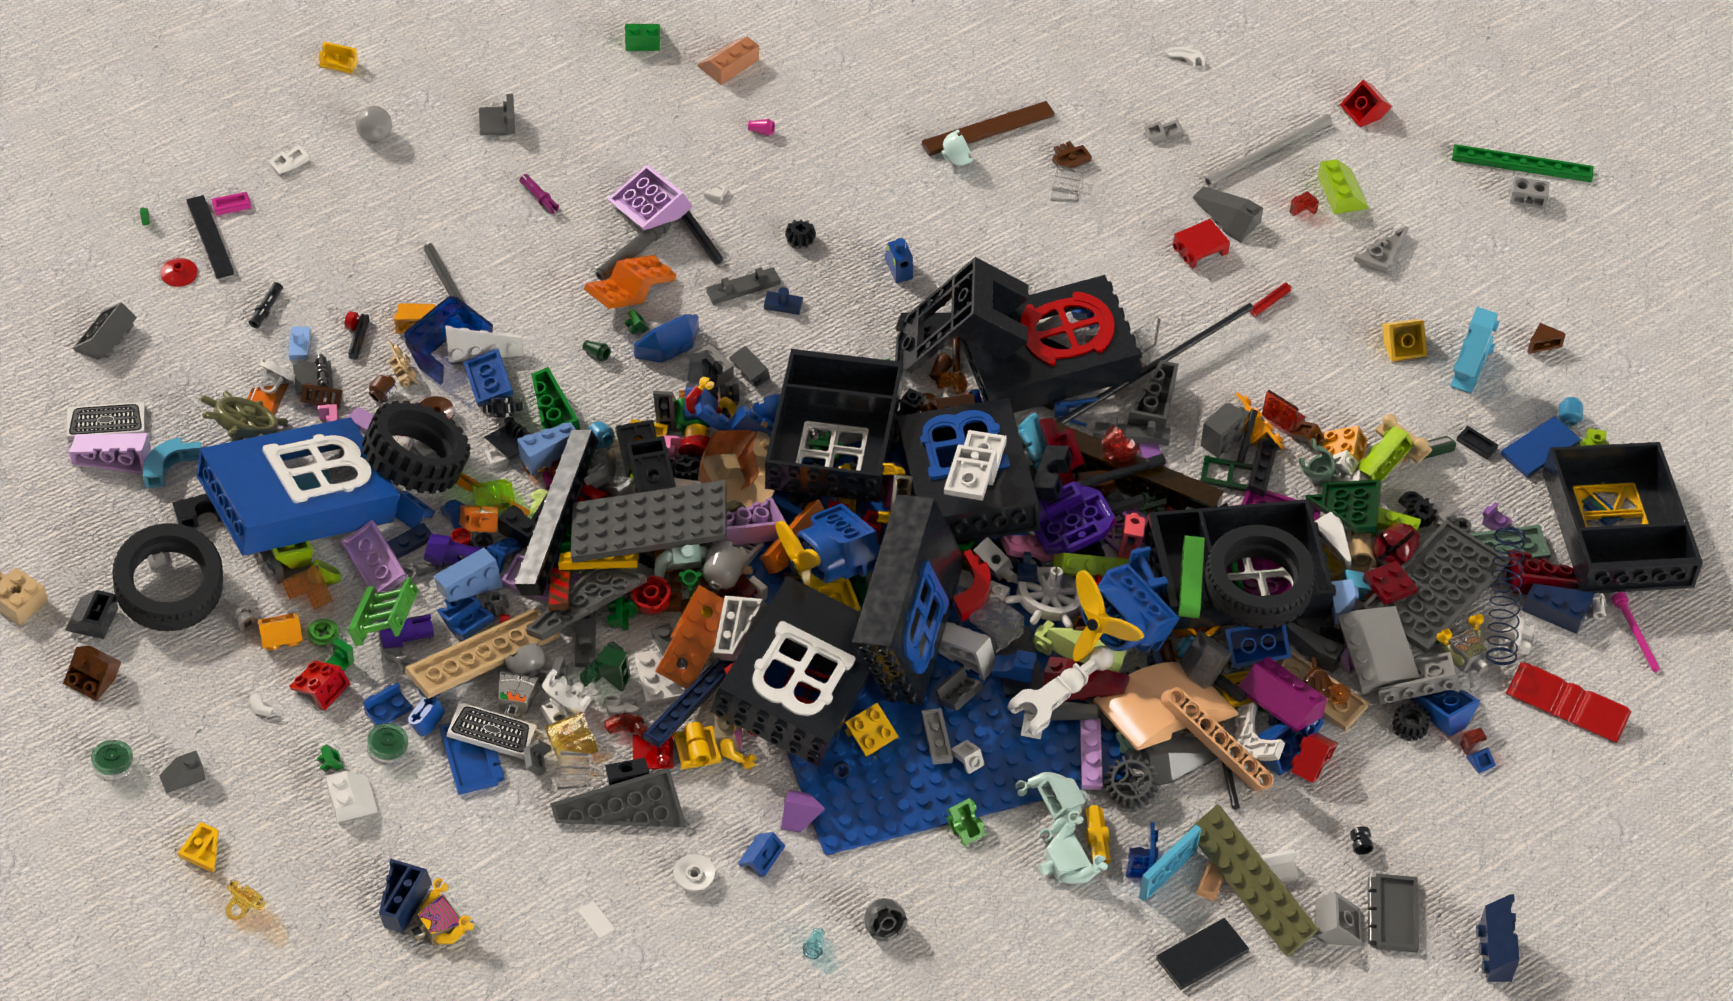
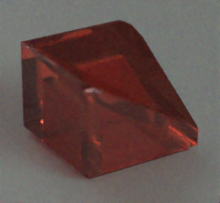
M1482 728L1470 730L1463 733L1460 746L1464 753L1468 755L1478 742L1487 740V737Z

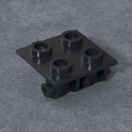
M506 417L504 427L484 436V438L510 459L520 454L517 439L532 433H529L521 424H517L513 417Z

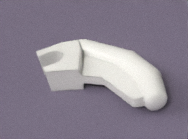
M1171 47L1164 51L1165 56L1183 58L1192 67H1195L1196 62H1200L1201 66H1205L1204 56L1198 50L1186 47Z

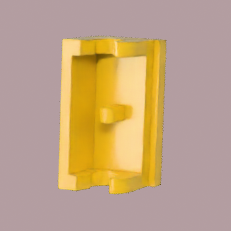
M324 41L322 44L323 52L319 51V67L352 74L358 64L357 49Z

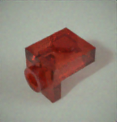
M1306 191L1291 200L1289 212L1295 216L1308 209L1312 214H1316L1319 201L1315 196Z

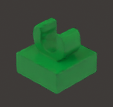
M634 309L628 312L630 319L624 322L629 328L628 331L635 334L639 329L645 333L649 327L643 317Z
M327 744L320 748L322 755L318 756L317 761L324 763L320 766L321 770L326 772L333 768L339 771L344 767L338 750Z

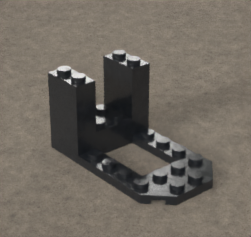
M974 257L907 315L905 319L907 324L903 332L899 331L896 337L895 361L903 362V370L912 374L928 359H931L934 354L942 350L946 344L954 340L956 336L1002 360H1006L1028 342V327L1007 317L1028 300V284ZM952 299L951 319L923 342L925 333L924 322Z

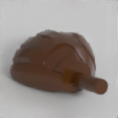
M1311 657L1313 669L1305 675L1303 681L1318 692L1330 690L1333 686L1330 677L1322 668L1317 667L1316 657Z

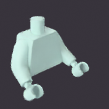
M699 544L668 548L656 558L654 576L664 578L666 571L703 567L709 550Z
M1052 772L1040 773L1029 778L1028 782L1019 780L1015 785L1016 789L1023 787V789L1017 791L1019 796L1026 795L1027 788H1038L1053 819L1056 820L1051 825L1052 828L1041 830L1040 836L1045 833L1049 835L1044 840V843H1049L1052 839V834L1055 832L1058 834L1067 821H1069L1068 814L1071 811H1078L1075 817L1077 819L1082 812V806L1085 804L1087 797L1084 790H1079L1074 779Z
M1071 811L1068 814L1069 821H1067L1061 831L1048 845L1046 862L1038 865L1042 876L1053 873L1057 882L1081 884L1089 882L1100 872V869L1106 870L1108 868V864L1102 862L1106 858L1101 855L1095 856L1093 864H1091L1075 834H1073L1076 824H1081L1084 821L1082 816H1078L1075 819L1078 811Z

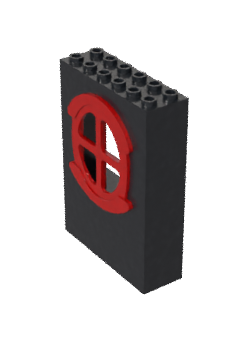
M1106 275L1029 295L1025 303L1021 304L1013 313L1007 316L1028 327V342L1006 360H1002L959 337L984 402L1009 398L1013 413L1141 378L1140 371L1143 370V366L1140 360L1142 358L1140 347H1136L1135 336L1130 333V324L1128 320H1124V310L1122 307L1119 308L1118 296L1113 294L1112 282L1107 280ZM1085 308L1095 315L1093 318L1070 323L1066 313ZM1059 315L1062 326L1041 332L1036 330L1039 320ZM1098 324L1100 328L1097 335L1085 345H1079L1073 330ZM1066 333L1072 347L1070 349H1055L1046 346L1040 340Z

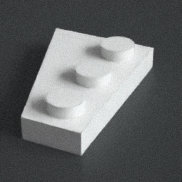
M653 650L634 654V661L646 706L676 701L684 693L678 684L655 672L661 660Z

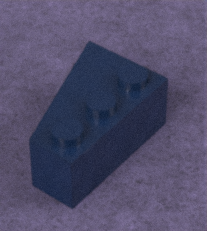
M1533 583L1522 611L1577 634L1591 607L1595 593Z

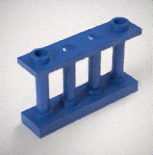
M1150 546L1132 550L1128 564L1164 601L1168 581L1165 576L1155 578L1148 564L1151 551Z

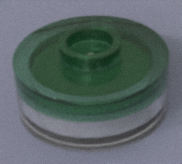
M383 723L375 726L369 732L367 737V753L375 763L391 766L400 763L406 757L408 735L403 728L396 724Z
M108 740L98 744L91 753L93 773L99 779L110 782L126 778L134 768L131 747L119 740Z

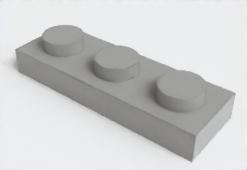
M942 709L921 711L932 764L953 762Z

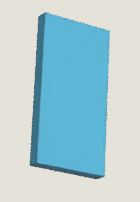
M1195 825L1143 874L1139 893L1141 900H1148L1197 852L1201 835V828Z

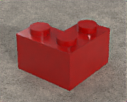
M1318 732L1304 737L1299 746L1302 748L1299 756L1295 755L1292 760L1291 766L1293 768L1291 772L1312 783L1316 782L1325 763L1331 760L1338 743Z

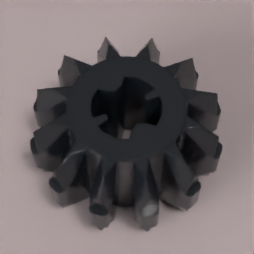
M802 219L800 221L793 220L792 223H788L785 236L788 244H792V247L798 246L801 249L804 246L808 248V245L814 242L816 231L814 225L809 224L808 220L805 222Z
M1421 495L1409 500L1405 505L1406 510L1403 514L1421 519L1419 529H1422L1423 527L1430 526L1435 521L1437 510L1433 509L1435 503L1430 504L1429 498L1424 499Z

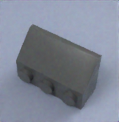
M122 302L111 306L99 314L72 349L97 360L103 357L108 358L114 352V346L123 341L125 332L127 333L133 328V322L137 317Z

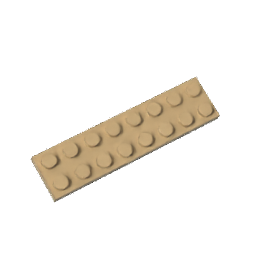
M536 607L407 666L405 673L429 699L504 664V660L510 654L514 657L517 654L516 650L525 645L539 643L540 646H543L558 639L560 632L558 631L544 640L527 635L526 628L542 614L540 609Z

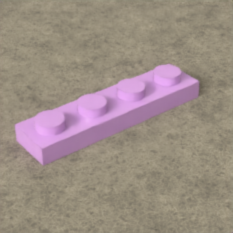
M1100 718L1098 720H1080L1082 790H1102Z

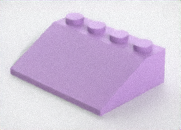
M648 164L608 198L611 204L643 230L679 219L693 207L682 191Z

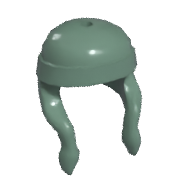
M1311 438L1310 444L1312 448L1321 454L1315 456L1308 463V466L1305 465L1304 458H1299L1298 462L1303 473L1315 484H1323V482L1338 479L1340 475L1333 455L1326 448L1316 445V439Z

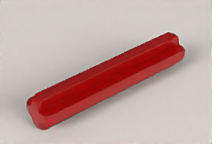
M1287 282L1280 285L1254 304L1253 310L1249 311L1250 314L1255 317L1288 294L1291 291V285Z

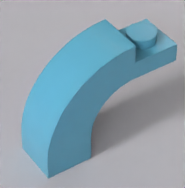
M181 437L165 441L155 447L148 454L143 465L145 488L165 487V474L172 465L183 461L199 460L200 448H202L201 442L183 443Z

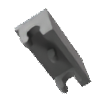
M746 346L729 357L730 361L750 379L755 387L770 379L768 368Z

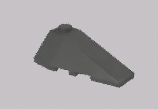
M1171 737L1170 740L1141 750L1143 761L1147 759L1149 760L1148 766H1155L1154 771L1158 772L1156 779L1159 780V785L1173 783L1178 780V777L1184 774L1188 775L1197 767L1205 766L1218 759L1197 737ZM1215 737V741L1219 744V738Z

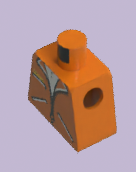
M461 505L459 525L468 531H497V507Z

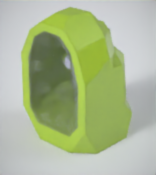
M316 559L306 575V580L320 586L336 584L341 579V572L337 568Z

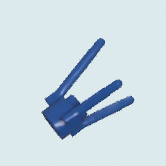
M1097 398L1055 402L1054 417H1059L1060 419L1070 413V408H1077L1084 403L1097 401ZM1075 419L1069 421L1070 423L1087 427V423Z

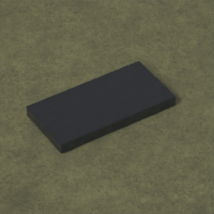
M1030 626L991 630L995 656L1012 655L1017 650L1036 653ZM1037 655L1031 683L1000 677L1005 698L1015 697L1025 689L1039 690L1043 687Z
M1223 918L1158 954L1156 960L1177 987L1182 990L1248 953L1249 947L1229 922Z

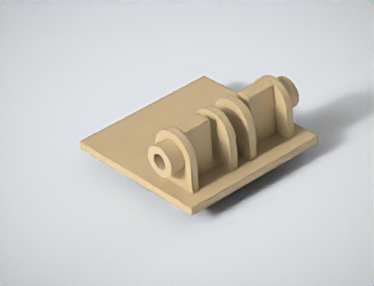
M388 340L395 355L390 358V364L400 385L408 387L413 381L418 385L415 378L417 373L412 366H409L411 363L409 357L403 354L397 344L394 346Z

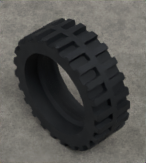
M392 401L391 405L389 403L383 404L382 408L379 407L376 413H374L362 441V446H364L362 451L364 455H367V462L373 464L372 468L376 472L382 473L381 477L384 479L392 480L394 485H402L409 491L411 489L417 490V493L428 491L429 494H435L437 490L440 493L445 492L447 488L451 489L457 483L470 456L471 446L467 443L469 439L467 435L462 434L463 429L457 427L453 419L446 418L445 414L441 411L440 413L434 411L433 407L428 406L427 408L418 402L411 404L409 401H403V403ZM392 436H405L416 439L432 448L440 458H427L412 453L402 447Z

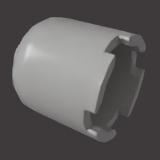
M727 540L716 541L715 544L711 545L702 568L703 578L711 588L716 590L729 589L737 583L748 560V553L744 548L741 547L739 550L732 546L733 542Z

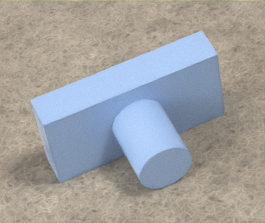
M291 327L289 360H308L310 327Z

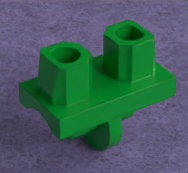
M826 430V435H818V440L810 439L809 449L828 451L831 439L830 431ZM838 442L837 445L844 446V443ZM841 454L835 455V462H839ZM811 458L812 460H821L820 458Z
M621 596L607 604L610 613L616 611L615 614L607 616V622L611 628L620 626L623 631L629 630V618H633L634 614L638 613L639 610L632 599L627 600Z

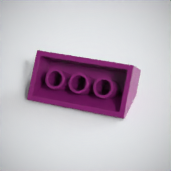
M1270 657L1255 663L1238 686L1247 693L1246 696L1296 732L1322 718L1324 715L1327 698Z

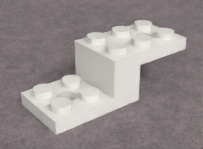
M969 430L964 445L958 444L944 487V494L983 501L987 485L994 484L1007 437Z

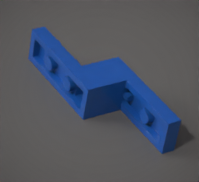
M699 402L695 406L697 417L718 431L756 430L768 434L771 438L772 422L768 418L759 416L753 408L749 409L743 405L729 420L724 414L720 415L715 412L708 404L705 405ZM762 421L768 422L767 428L761 425Z

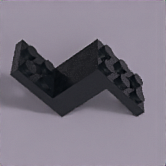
M653 420L616 426L615 430L626 477L630 478V474H633L637 493L675 488L676 484L664 436L657 437ZM635 438H641V439H642V440L633 441V439H635ZM652 474L659 476L657 479L649 478Z

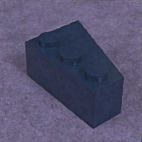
M390 858V870L386 877L387 884L385 891H383L379 915L384 928L403 933L431 887L432 882L427 869Z

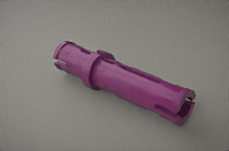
M528 174L520 177L519 182L537 199L541 206H544L551 214L555 213L552 208L556 212L558 211L559 205L551 198V195L548 192H544Z

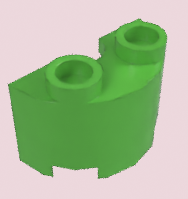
M970 798L946 810L950 814V816L946 817L949 827L954 835L959 834L960 843L964 846L986 835L983 830L985 828L984 823L980 818H976L974 811L977 808L974 801Z

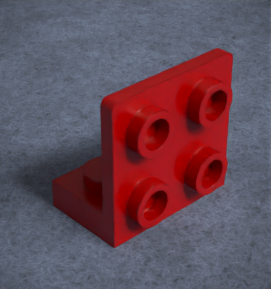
M315 660L295 678L289 687L293 691L311 695L319 709L325 711L351 683L341 666Z

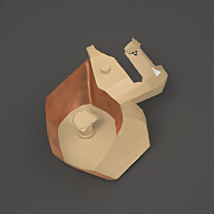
M762 421L761 425L767 428L768 422ZM756 430L715 431L701 459L698 480L700 483L725 480L727 484V503L732 500H739L748 508L755 502H765L775 491L765 489V460L770 442L769 435Z

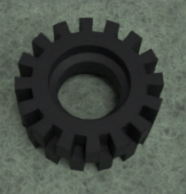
M1404 703L1401 707L1397 708L1392 721L1393 731L1396 730L1395 734L1397 736L1401 734V739L1408 737L1407 741H1411V738L1417 741L1418 737L1422 739L1427 734L1430 716H1428V711L1424 712L1425 708L1423 706L1418 708L1419 704L1415 703V706H1412V703H1408V706H1406ZM1412 718L1419 724L1415 726L1409 725L1404 719Z

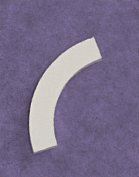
M1254 702L1239 706L1237 710L1238 716L1235 718L1236 741L1256 760H1279L1285 743L1281 739L1264 740L1258 737L1255 730V715L1258 706Z

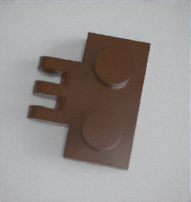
M1068 141L1066 145L1063 143L1060 144V147H1054L1057 155L1053 156L1052 162L1060 172H1064L1090 162L1092 155L1083 145L1074 147Z

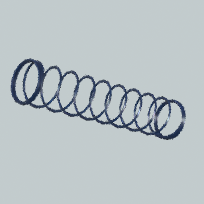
M1503 527L1494 533V538L1499 544H1496L1493 549L1501 554H1512L1520 551L1522 558L1520 561H1517L1511 557L1498 556L1492 561L1500 567L1520 564L1521 572L1516 574L1510 570L1498 569L1491 574L1494 578L1500 580L1519 577L1520 585L1515 587L1508 583L1499 582L1492 584L1490 587L1498 593H1509L1518 590L1520 596L1517 601L1507 596H1494L1490 598V602L1497 606H1509L1517 603L1519 610L1514 614L1505 609H1494L1489 612V615L1495 619H1509L1516 616L1518 623L1516 627H1513L1506 623L1494 622L1488 625V629L1500 633L1515 630L1517 637L1513 641L1504 636H1491L1487 638V642L1495 646L1514 643L1516 651L1514 652L1504 647L1492 648L1486 652V659L1493 664L1510 665L1516 662L1518 657V645L1515 641L1519 637V632L1516 628L1519 626L1520 620L1517 614L1521 610L1518 601L1522 596L1518 588L1522 585V579L1519 575L1523 572V566L1520 562L1524 558V553L1521 549L1525 545V533L1518 528ZM1513 531H1517V532L1521 533V534L1523 535V537L1520 536L1519 534L1513 532ZM1499 532H1510L1521 537V540L1506 542L1498 539L1496 535ZM1523 542V545H1522L1521 548H1518L1517 546H1515V545L1520 544V543ZM1498 545H1509L1518 550L1514 552H1500L1495 547ZM1497 558H1508L1518 563L1499 565L1494 560ZM1497 571H1507L1517 576H1514L1512 578H1498L1495 577L1493 573ZM1505 584L1515 589L1511 591H1497L1493 589V585ZM1503 597L1514 602L1511 604H1496L1492 602V599ZM1506 611L1513 614V616L1505 618L1494 617L1491 615V612ZM1503 624L1513 629L1496 631L1491 629L1490 625ZM1493 637H1500L1508 639L1512 642L1507 644H1494L1489 642V639ZM1493 651L1512 653L1510 656L1501 658L1492 657L1488 654ZM1515 655V659L1508 662H1499L1490 659H1506Z

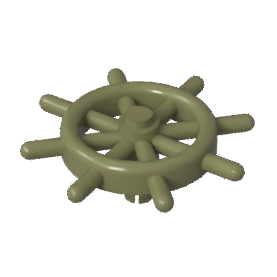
M224 391L222 394L223 398L218 401L206 395L200 398L201 402L214 408L213 412H203V418L216 420L220 426L228 431L229 437H232L230 442L282 432L277 429L278 425L286 426L288 424L286 418H276L270 410L263 406V402L260 400L254 402L249 399L234 397L228 391Z

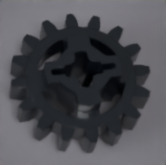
M513 396L491 398L490 402L482 403L483 413H491L492 417L502 418L515 416L514 412L523 410V400H513Z
M683 454L680 458L675 456V460L670 459L674 478L697 480L702 458L699 459V455L692 457V454H689V456Z

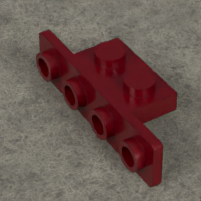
M1053 418L1040 419L1039 424L1046 445L1069 446L1073 461L1068 473H1059L1062 486L1073 481L1075 482L1072 470L1084 464V460L1073 428H1067L1058 433Z

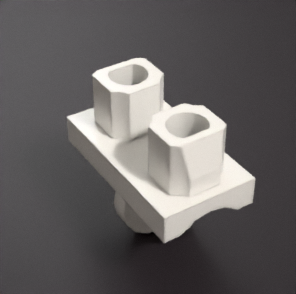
M1519 618L1520 624L1516 628L1519 632V637L1515 641L1518 645L1517 654L1529 655L1531 642L1521 640V638L1531 640L1534 627L1524 625L1525 619ZM1509 626L1507 629H1504L1502 631L1510 630L1513 628ZM1514 630L1503 632L1500 636L1514 641L1517 637V632ZM1501 638L1503 641H1505V644L1512 642L1508 639ZM1513 643L1512 650L1515 652L1516 646Z

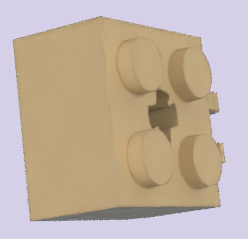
M14 568L7 576L0 572V613L21 626L48 601L43 585L18 568Z

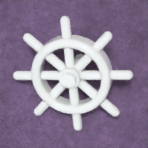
M1031 559V564H1036V562L1033 559ZM1037 566V581L1040 585L1033 582L1017 581V576L1011 581L1018 585L1017 595L1005 597L1004 602L1006 604L1020 602L1022 607L1033 615L1030 619L1032 625H1036L1041 618L1049 621H1062L1066 628H1073L1069 618L1075 616L1079 610L1081 611L1076 579L1073 576L1062 575L1063 570L1057 567V571L1054 573L1056 567ZM1027 589L1032 590L1034 592L1028 593ZM1066 595H1072L1074 599L1066 597Z

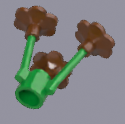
M673 570L665 576L672 592H680L688 588L689 598L682 600V613L693 595V588L700 585L709 591L712 590L710 585L704 580L702 571L696 573L693 570H687L683 573L680 570Z

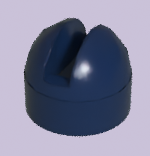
M845 761L836 762L833 766L834 775L840 779L846 778L850 773L849 765ZM839 766H843L844 772L839 771Z

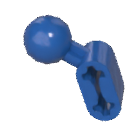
M418 688L420 695L424 698L411 712L408 721L419 736H426L444 716L445 709L438 700V696L441 693L427 699Z

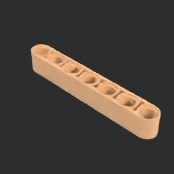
M1175 687L1162 694L1161 702L1163 706L1252 790L1260 791L1272 786V774L1185 691ZM1171 694L1175 696V702L1171 699ZM1186 708L1190 710V716L1187 715ZM1200 722H1203L1205 726L1204 730L1201 728ZM1215 735L1219 738V744L1215 741ZM1230 749L1233 751L1234 757H1231ZM1244 763L1248 765V771L1245 770ZM1259 777L1262 778L1263 785L1259 783Z

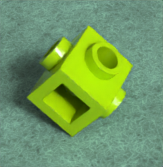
M1588 428L1585 438H1582L1581 446L1608 445L1609 442L1606 441L1607 431Z

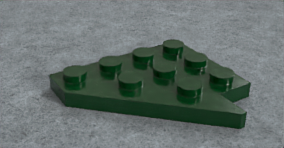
M1381 479L1323 482L1322 494L1305 496L1311 506L1324 514L1332 512L1335 517L1340 518L1344 526L1357 534L1377 533Z

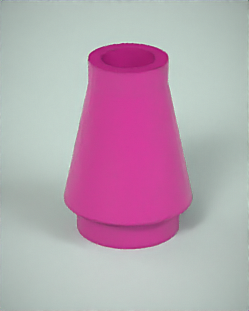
M770 119L749 120L748 131L766 136L773 135L775 122Z

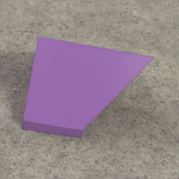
M789 790L784 803L781 829L802 833V830L825 808L810 793Z

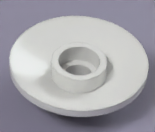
M690 854L677 861L674 866L673 876L676 883L683 889L699 891L707 888L713 882L715 868L707 857L699 854Z

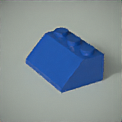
M1286 625L1269 629H1256L1245 626L1225 629L1229 651L1232 652L1230 657L1233 669L1254 665L1266 657H1270L1274 661L1292 658Z

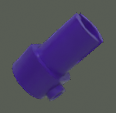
M432 533L427 543L424 561L443 568L444 564L452 566L463 559L460 555L468 557L480 550V548L452 541L451 536Z
M430 614L406 618L404 626L397 637H395L391 628L379 631L383 649L403 648V642L435 637Z

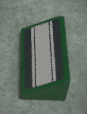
M1448 436L1427 440L1432 452L1424 459L1455 451L1456 442Z

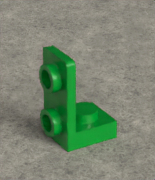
M337 637L332 642L333 655L325 663L341 666L342 670L345 671L354 662L353 647Z

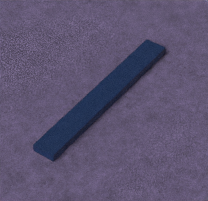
M718 657L643 734V739L660 748L720 686L726 676L725 668L735 661L721 660Z

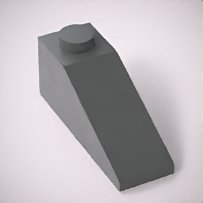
M653 391L656 423L668 425V431H676L677 426L674 422L677 400L673 392Z

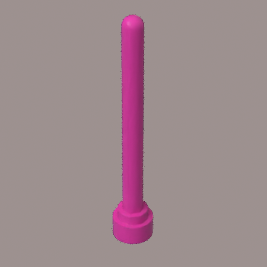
M1622 591L1614 594L1611 597L1614 606L1621 609L1652 671L1658 672L1660 667L1628 607L1629 599L1626 593Z

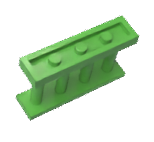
M410 577L406 578L401 589L381 594L377 592L375 586L367 587L348 628L355 646L363 645L368 633L391 628L395 637L399 636L418 594L417 586ZM397 598V599H395V600H391V601H387V602H382V601H385V600ZM387 609H392V610H389V611L377 613V612H379V611H383V610H387ZM388 619L387 621H383V622H379V623L372 624L373 622H377V621H382V620Z

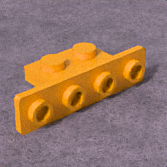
M1237 392L1236 396L1245 405L1244 409L1250 412L1253 409L1250 406L1252 404L1251 400L1246 394L1242 397ZM1255 407L1254 410H1257L1258 413L1250 442L1256 446L1260 438L1264 439L1270 435L1277 445L1284 450L1285 447L1282 444L1284 440L1278 433L1273 434L1271 431L1273 429L1272 425L1267 420L1263 422L1261 419L1262 413ZM1248 419L1243 427V433L1245 432Z

